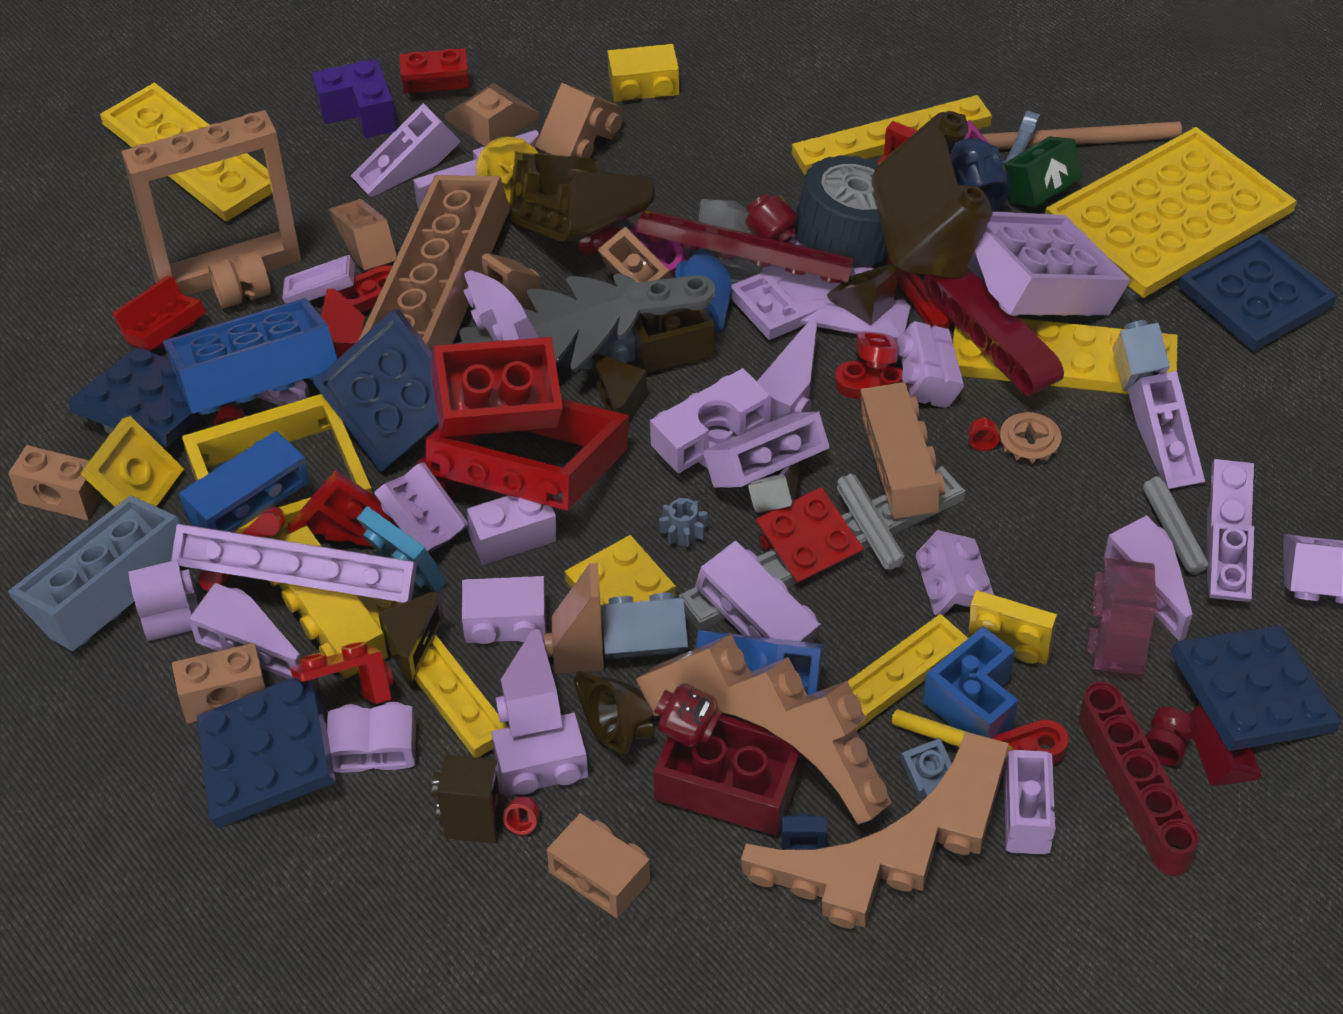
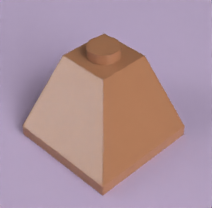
M492 83L445 114V120L484 146L500 137H512L540 118L538 111L495 83Z

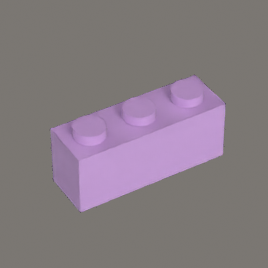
M817 411L791 413L705 449L703 454L714 488L742 487L830 447L820 413Z
M734 541L700 568L695 587L742 635L814 642L821 625L817 621L815 614L807 606L800 605L789 594L786 585L779 578L772 577L761 566L757 556L752 551L745 550L737 541Z

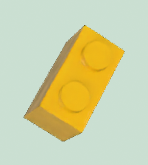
M673 44L607 50L608 74L614 102L679 95V67Z

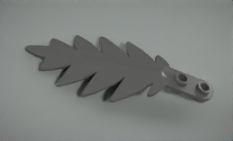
M617 273L613 276L616 286L596 279L569 276L566 278V283L574 298L554 291L530 288L526 293L536 312L524 309L539 338L552 337L556 364L577 338L571 361V371L575 373L600 349L617 324L618 338L623 339L635 324L640 313L650 312L655 315H663L672 309L688 308L691 310H702L711 304L715 296V285L711 279L701 275L637 283L633 278ZM478 326L466 327L458 331L462 341L456 344L493 341L487 329L480 331Z

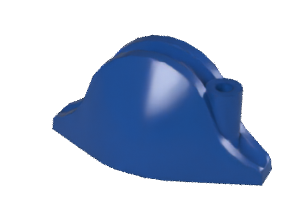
M702 248L696 251L689 260H684L677 264L675 275L676 278L701 275L713 281L715 296L706 309L714 323V333L724 328L731 293V279L727 268L709 249Z

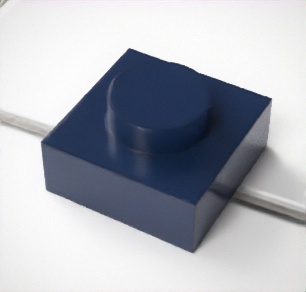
M804 813L794 816H782L781 850H816L826 848V816H813Z

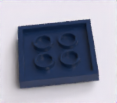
M1261 233L1182 275L1178 286L1253 351L1333 307L1337 298L1334 292Z
M393 309L313 381L380 472L388 471L439 426L430 367L432 351L400 309Z
M137 347L69 399L71 413L115 428L123 418L131 416L155 441L164 447H168L205 415L199 414V412L191 413L170 360Z
M1281 626L1178 641L1170 652L1228 751L1333 733L1341 723Z
M293 677L196 716L209 818L217 828L336 783L318 678L301 682Z

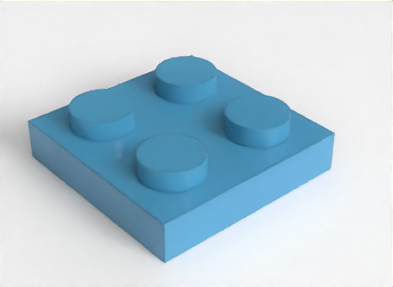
M368 506L357 517L366 531L362 536L370 545L377 549L375 555L418 562L414 582L416 587L421 589L426 585L438 593L447 583V580L426 548Z

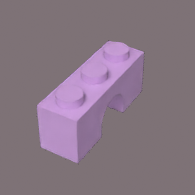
M742 368L731 375L722 377L712 386L699 393L690 395L685 401L669 410L660 412L655 418L651 419V446L677 473H680L705 459L703 450L709 448L708 427L715 425L725 426L739 436L769 422L771 418V395Z

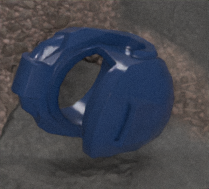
M966 138L956 142L951 151L950 158L957 184L972 185L978 188L993 184L984 191V194L990 202L992 212L999 211L1000 206L1010 194L1011 178L1001 159L998 148L975 138Z

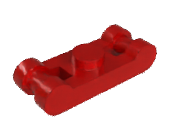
M270 507L241 534L259 537L274 536L285 525L286 515L280 508ZM203 570L199 575V584L204 590L209 591L215 583L224 584L229 578V574Z

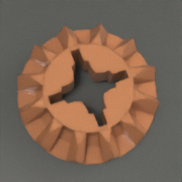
M1024 412L1009 417L1003 423L999 441L1003 443L1004 453H1013L1016 461L1021 458H1028L1033 464L1036 459L1040 458L1048 461L1052 453H1058L1062 436L1059 427L1050 418L1038 413ZM1027 431H1030V436L1035 440L1034 444L1028 443L1025 438Z

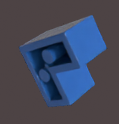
M983 626L926 673L923 703L952 727L993 739L998 734L1012 730L1018 699L1002 686L1010 680L1015 651Z

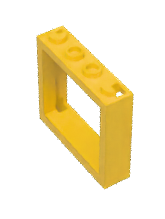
M322 394L182 436L189 464L195 480L198 481L208 475L207 467L233 459L252 447L257 441L263 440L275 431L281 434L288 442L331 429L352 481L372 494L371 486L343 421ZM310 498L278 507L286 515L285 525L274 536L262 537L280 539L290 534L288 523ZM256 517L255 519H253L252 521H250L249 523H247V524L244 525L243 527L239 528V529L236 530L234 533H242V532H243L246 528H248L258 517Z

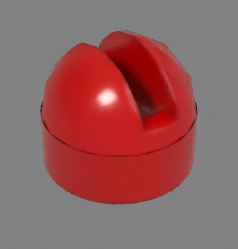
M228 404L217 412L213 425L217 426L246 416L238 405Z
M981 417L971 423L968 436L969 443L974 449L988 451L998 445L1000 440L999 429L994 421Z
M516 797L508 804L503 813V822L507 829L518 835L531 833L540 818L538 804L529 797ZM523 809L527 811L528 821H522Z

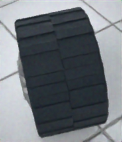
M838 155L817 161L807 170L796 211L798 223L794 228L802 244L809 248L854 258L852 267L871 266L875 263H881L889 257L871 183L873 173L879 163L858 156Z

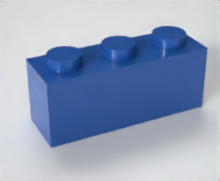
M275 431L263 440L257 441L252 447L233 459L224 462L219 468L200 480L191 483L186 489L179 492L185 517L193 526L235 532L261 515L268 508L275 506L310 483L305 457L281 434Z

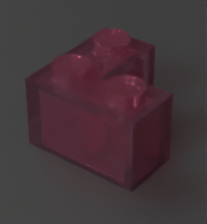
M1105 558L1103 572H1095L1092 616L1098 617L1097 628L1089 627L1086 652L1093 653V669L1144 676L1157 604L1155 565L1153 563Z

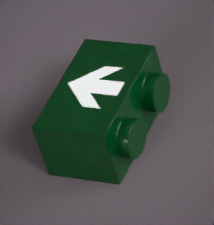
M1049 136L1004 163L1011 178L1010 202L1026 205L1027 208L1043 206L1047 203V199L1055 194L1069 190L1071 184L1083 178L1075 139Z

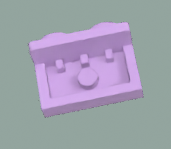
M425 463L417 464L404 476L383 484L374 492L381 502L383 511L393 518L404 533L424 546L428 553L444 546L468 526L467 520Z
M937 530L916 552V559L934 615L941 614L944 616L954 604L971 607L976 590L994 595L975 539Z

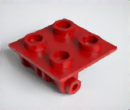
M822 487L794 500L789 507L775 509L755 519V522L763 532V535L759 537L760 545L765 551L769 549L775 550L797 584L864 550Z

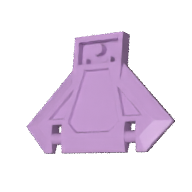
M797 234L788 242L806 247L800 242ZM773 264L769 267H763L760 274L731 285L730 298L768 340L802 327L812 319L817 321V327L854 334L866 331L884 333L894 337L895 341H897L898 337L904 334L911 308L904 299L894 300L893 307L870 325L829 300L826 294L840 283H829L821 280L820 275L807 272L805 275L791 274L785 271V267ZM872 266L852 267L850 276L874 268Z

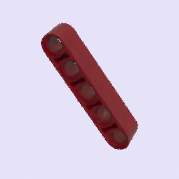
M966 267L961 279L935 275L924 276L925 291L931 301L1024 395L1031 396L1063 379L1064 370L1057 355L1018 316L1004 312L999 307V302L988 291L987 286L968 267Z
M1104 681L1090 684L1085 689L1079 715V723L1155 866L1161 872L1171 876H1178L1188 872L1192 866L1199 844V834L1119 689L1113 684ZM1151 810H1157L1161 813H1155ZM1169 845L1178 846L1182 850L1174 849Z

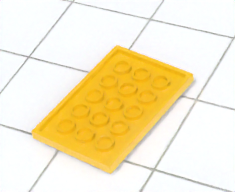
M1194 127L1046 208L1045 214L1066 215L1131 280L1128 286L1145 298L1294 212L1297 200L1199 128Z

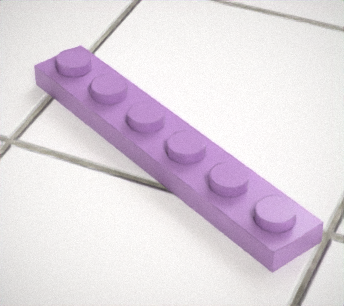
M177 524L171 561L178 560L179 566L398 602L412 600L418 563L184 524Z

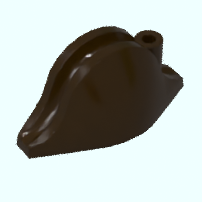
M577 671L573 682L589 727L599 742L620 754H626L629 752L634 740L650 739L653 737L654 726L649 722L653 711L641 690L620 680Z

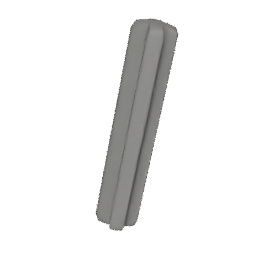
M851 473L847 476H841L838 479L837 490L881 564L887 570H892L895 567L899 568L903 564L904 554L859 479Z
M1158 476L1146 481L1143 485V490L1164 530L1173 542V546L1183 566L1189 574L1198 575L1201 571L1208 568V561L1166 483Z

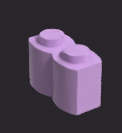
M178 560L128 571L134 602L147 641L192 631L189 618L199 604L196 593H194L189 569L181 571Z
M388 702L382 706L368 709L349 704L328 711L327 735L334 772H362L372 768L400 770L415 766L416 720L412 706L403 705L399 702Z

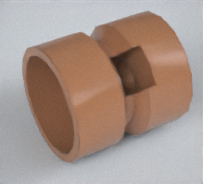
M257 250L238 255L233 263L228 259L208 264L212 286L222 309L241 304L245 296L254 300L271 294L268 275Z

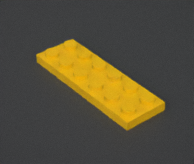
M152 83L100 114L102 124L132 148L209 126L207 122L156 83ZM247 153L169 175L171 179L226 222L272 194L268 169Z
M1021 319L1057 355L1062 363L1064 377L1061 381L1051 386L1129 394L1128 391H1123L1113 353V346L1120 331L1125 329ZM955 325L953 346L961 376L1010 381ZM1162 333L1170 364L1167 373L1177 371L1178 335Z

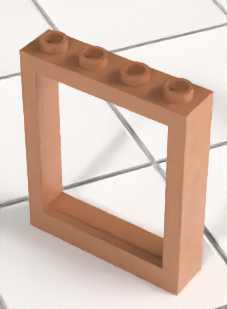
M266 110L249 113L242 117L214 123L207 127L176 134L172 137L121 151L156 283L166 276L173 277L181 293L186 296L211 289L213 286L208 271V264L228 259L233 263L238 255L254 250L259 252L266 272L301 261L277 132ZM263 148L280 231L169 264L149 181Z

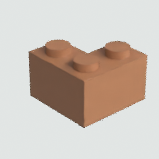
M561 83L535 147L552 155L590 158L596 136L612 140L614 134L621 127L622 114L625 109L592 93Z

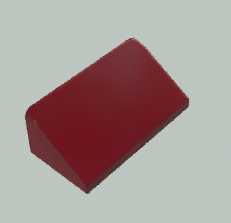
M1201 704L1189 713L1195 723L1192 736L1210 785L1234 784L1262 778L1252 747L1228 751Z

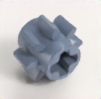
M677 498L669 506H662L663 517L659 518V532L668 533L669 544L674 543L679 546L689 547L697 538L704 539V527L708 526V513L706 511L698 512L697 500Z

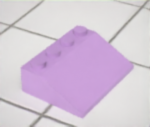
M992 212L993 215L975 249V253L988 291L999 302V307L1004 312L1013 316L1019 314L1038 316L1110 315L1131 280L1066 215Z

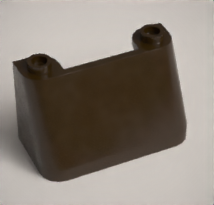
M953 111L936 114L881 161L873 173L871 183L874 189L890 261L903 271L961 279L993 215L990 202L980 188L972 185L957 184L950 154L955 143L962 141L968 133L965 114H958Z
M515 151L509 203L510 218L514 224L555 240L577 242L645 211L655 197L654 178L647 175L606 173L601 163L592 158Z

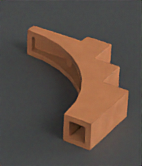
M732 634L660 663L636 678L654 716H658V714L654 713V710L665 689L673 693L679 684L688 683L714 696L717 700L716 710L760 725L790 743L811 761L842 797L857 824L872 820L892 803L887 794L885 783L879 777L868 755L866 745L860 739L855 729L866 718L862 712L860 701L854 695L848 681L807 695L802 685L801 677L795 671L789 657L750 672L744 655L738 648Z
M965 732L954 762L939 784L918 806L882 831L854 842L816 850H779L746 843L741 857L743 875L748 876L751 882L760 886L772 887L774 884L791 888L790 891L793 894L805 899H816V896L822 897V915L829 917L828 920L831 923L849 929L854 928L855 925L865 928L880 879L886 880L889 886L897 890L912 891L914 888L923 891L937 843L944 844L947 850L956 854L968 855L970 852L980 854L1005 767L1009 743Z

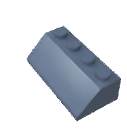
M130 495L12 587L8 593L51 640L74 651L79 646L87 643L92 635L108 622L119 617L122 611L134 602L128 571L171 561L176 526L180 522L177 516Z

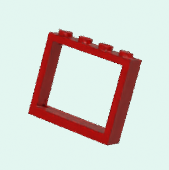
M562 399L563 410L557 428L523 430L585 446L563 468L469 444L478 434L440 438L439 428L426 438V466L434 476L568 511L628 449L629 415ZM560 492H563V500L553 497V494L558 495Z

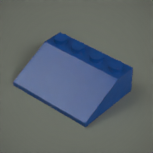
M306 298L163 341L176 378L192 414L197 412L199 414H210L218 411L221 405L235 400L237 403H244L257 398L258 393L270 389L273 391H283L293 387L296 381L306 378L315 380L338 360L328 325Z

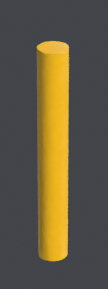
M899 709L892 716V725L933 739L940 738L942 742L960 747L966 732ZM1008 745V751H1012V746Z

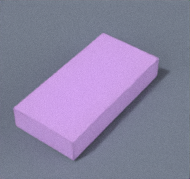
M346 255L285 277L283 301L285 304L303 298L310 301L326 295L327 288L339 291L353 286L355 263L350 255Z

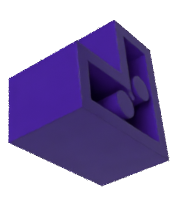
M377 59L359 61L354 64L312 72L316 101L324 124L357 117L364 138L387 134L397 130L393 100Z

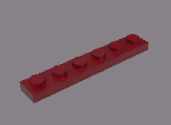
M651 210L643 211L639 217L636 230L637 233L645 234V238L651 241L665 242L667 239L680 242L681 247L689 250H700L701 248L714 250L717 256L733 259L736 256L748 258L752 264L761 267H769L771 264L785 267V271L795 275H805L806 272L820 275L821 280L829 283L848 282L854 258Z

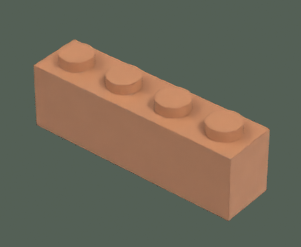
M905 382L860 389L861 418L892 519L939 512V496L945 495V484L942 472H935L934 470L936 469L933 446H926L928 442L927 429L924 421H918L919 406L916 396L910 397Z

